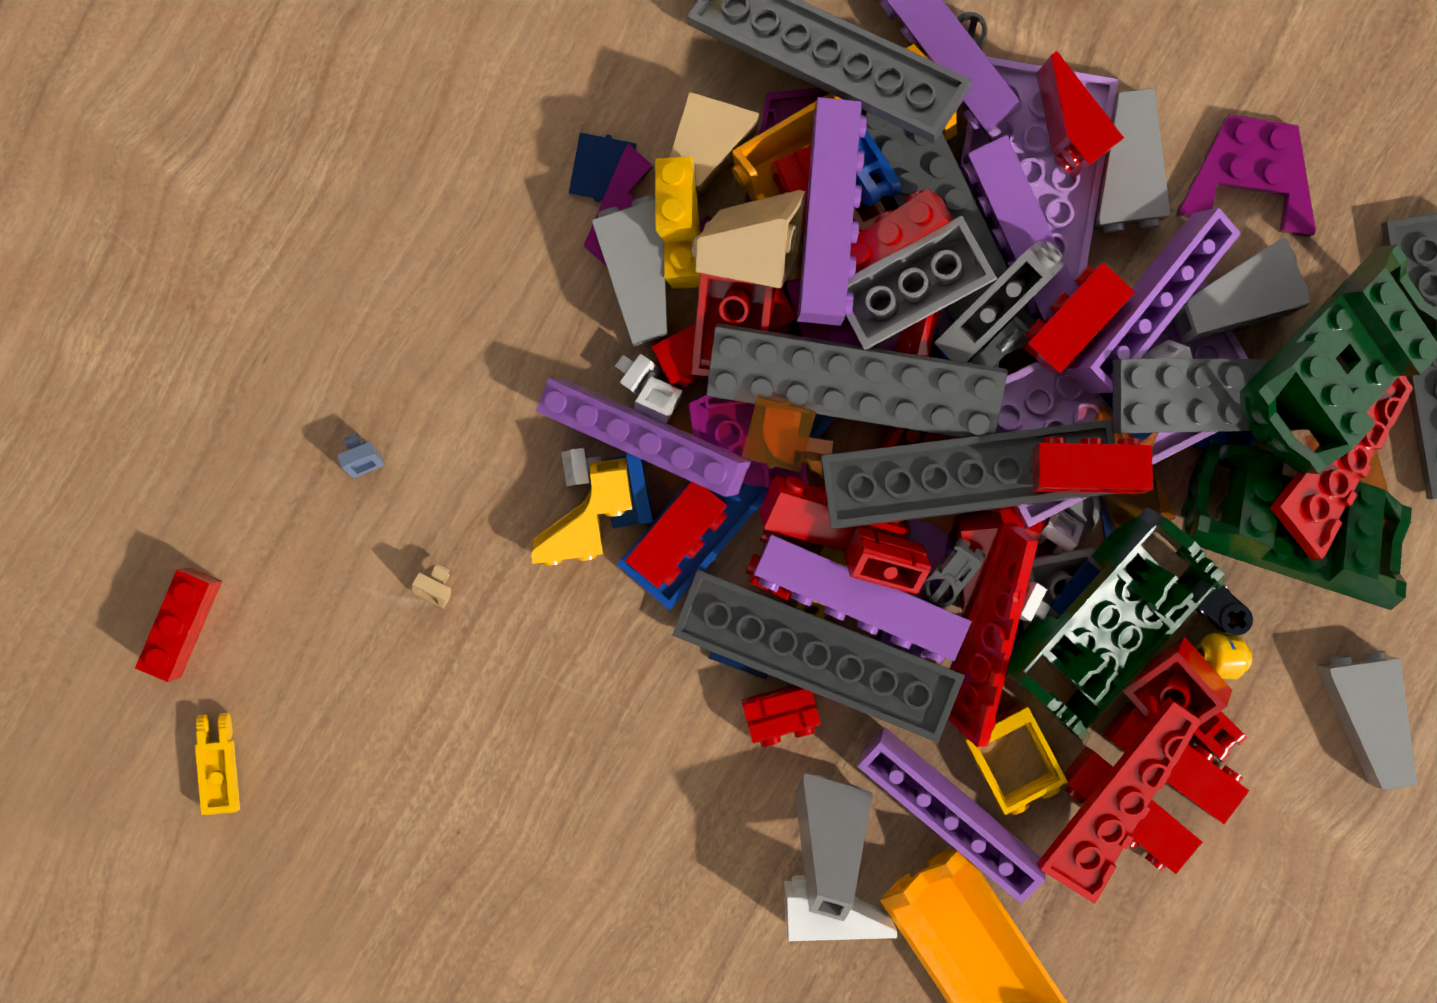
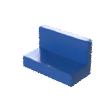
M626 454L625 456L601 460L626 458L632 510H626L624 514L619 516H610L612 527L616 529L653 522L654 519L642 459Z

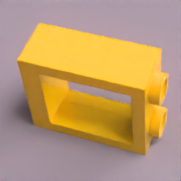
M1022 702L996 715V725L992 731L989 743L1024 725L1048 773L1011 793L1003 795L979 750L982 747L977 748L963 734H960L998 808L1004 815L1009 813L1017 815L1024 812L1030 807L1029 802L1039 797L1046 799L1056 795L1061 791L1060 786L1068 782L1029 707Z

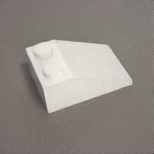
M796 875L792 877V881H784L785 925L788 941L897 938V929L887 911L855 897L854 905L845 921L809 912L805 875Z

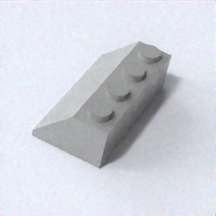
M960 216L855 274L854 279H848L847 292L853 293V308L851 315L846 316L864 350H867L997 280V277L963 216Z

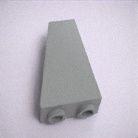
M1155 88L1120 92L1115 97L1111 121L1124 136V139L1105 155L1093 230L1103 229L1104 234L1125 231V226L1138 224L1139 230L1159 227L1160 221L1171 215Z
M652 196L636 199L631 202L633 207L619 211L618 207L605 209L597 213L599 218L592 220L634 347L668 336L666 279L664 278V242L656 231L655 200L652 199Z
M1287 237L1270 245L1187 300L1173 318L1182 344L1292 315L1311 304L1308 287L1302 280L1297 266L1296 254L1291 249Z
M1039 239L934 344L950 360L966 363L1065 265L1060 260L1062 258L1060 251L1050 242L1044 244Z
M1369 651L1363 653L1364 658L1352 660L1349 655L1334 656L1329 658V663L1317 665L1318 673L1368 784L1382 790L1418 785L1400 658L1388 656L1386 651Z
M804 773L795 797L809 912L845 921L854 905L872 792L862 790L856 785L834 782L821 775Z

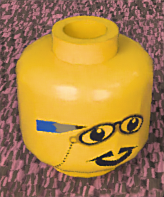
M1225 633L1207 634L1202 639L1201 644L1196 647V650L1222 679H1239L1251 666V649L1244 639L1238 635Z

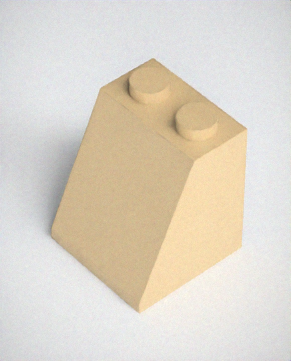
M689 92L669 158L692 156L695 168L697 199H700L734 160L732 150L753 139L757 131L759 113Z
M797 190L720 209L710 222H706L700 236L696 235L694 238L692 257L696 258L695 272L781 288L800 257L806 191Z

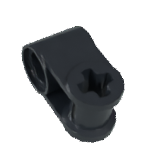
M1225 585L1219 590L1214 587L1195 609L1197 613L1206 618L1218 630L1232 635L1245 634L1253 624L1252 612ZM1229 612L1236 613L1234 615L1235 620H1237L1235 625L1229 624L1231 620L1227 616Z

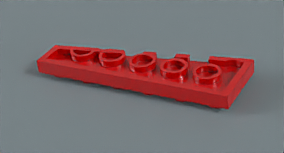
M1399 376L1367 411L1375 426L1353 450L1328 465L1320 474L1297 473L1270 507L1311 560L1323 559L1342 524L1339 520L1345 507L1351 506L1357 494L1354 490L1359 480L1367 477L1371 469L1369 462L1375 450L1382 448L1390 428L1395 424L1413 389V386L1405 376Z
M1015 523L1003 525L968 618L972 622L956 659L952 661L950 669L965 674L948 721L977 748L988 746L992 731L996 725L995 717L1038 544L1035 538Z
M1168 697L1039 859L1037 865L1040 870L1095 904L1116 869L1115 862L1123 848L1127 849L1134 838L1132 832L1141 818L1145 819L1151 809L1149 807L1150 801L1156 791L1163 788L1171 774L1172 767L1177 764L1201 720L1194 713Z

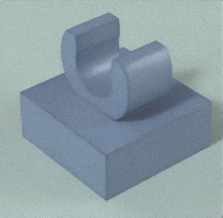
M358 433L344 438L348 451L337 456L341 468L353 479L385 466L382 454L370 441L365 443L364 439L360 440Z

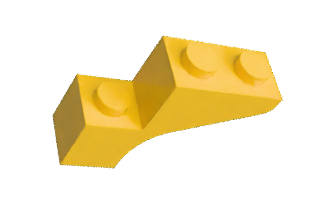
M692 156L656 158L655 223L656 231L664 242V278L672 289L699 287L701 273L695 272L696 258L692 257L694 238L696 235L700 236L701 234L694 161Z
M626 458L590 463L591 488L588 496L579 506L534 538L531 554L532 564L542 563L545 566L559 564L565 559L577 558V560L586 561L603 554V536L599 514L613 517L624 514L626 510H632V495Z

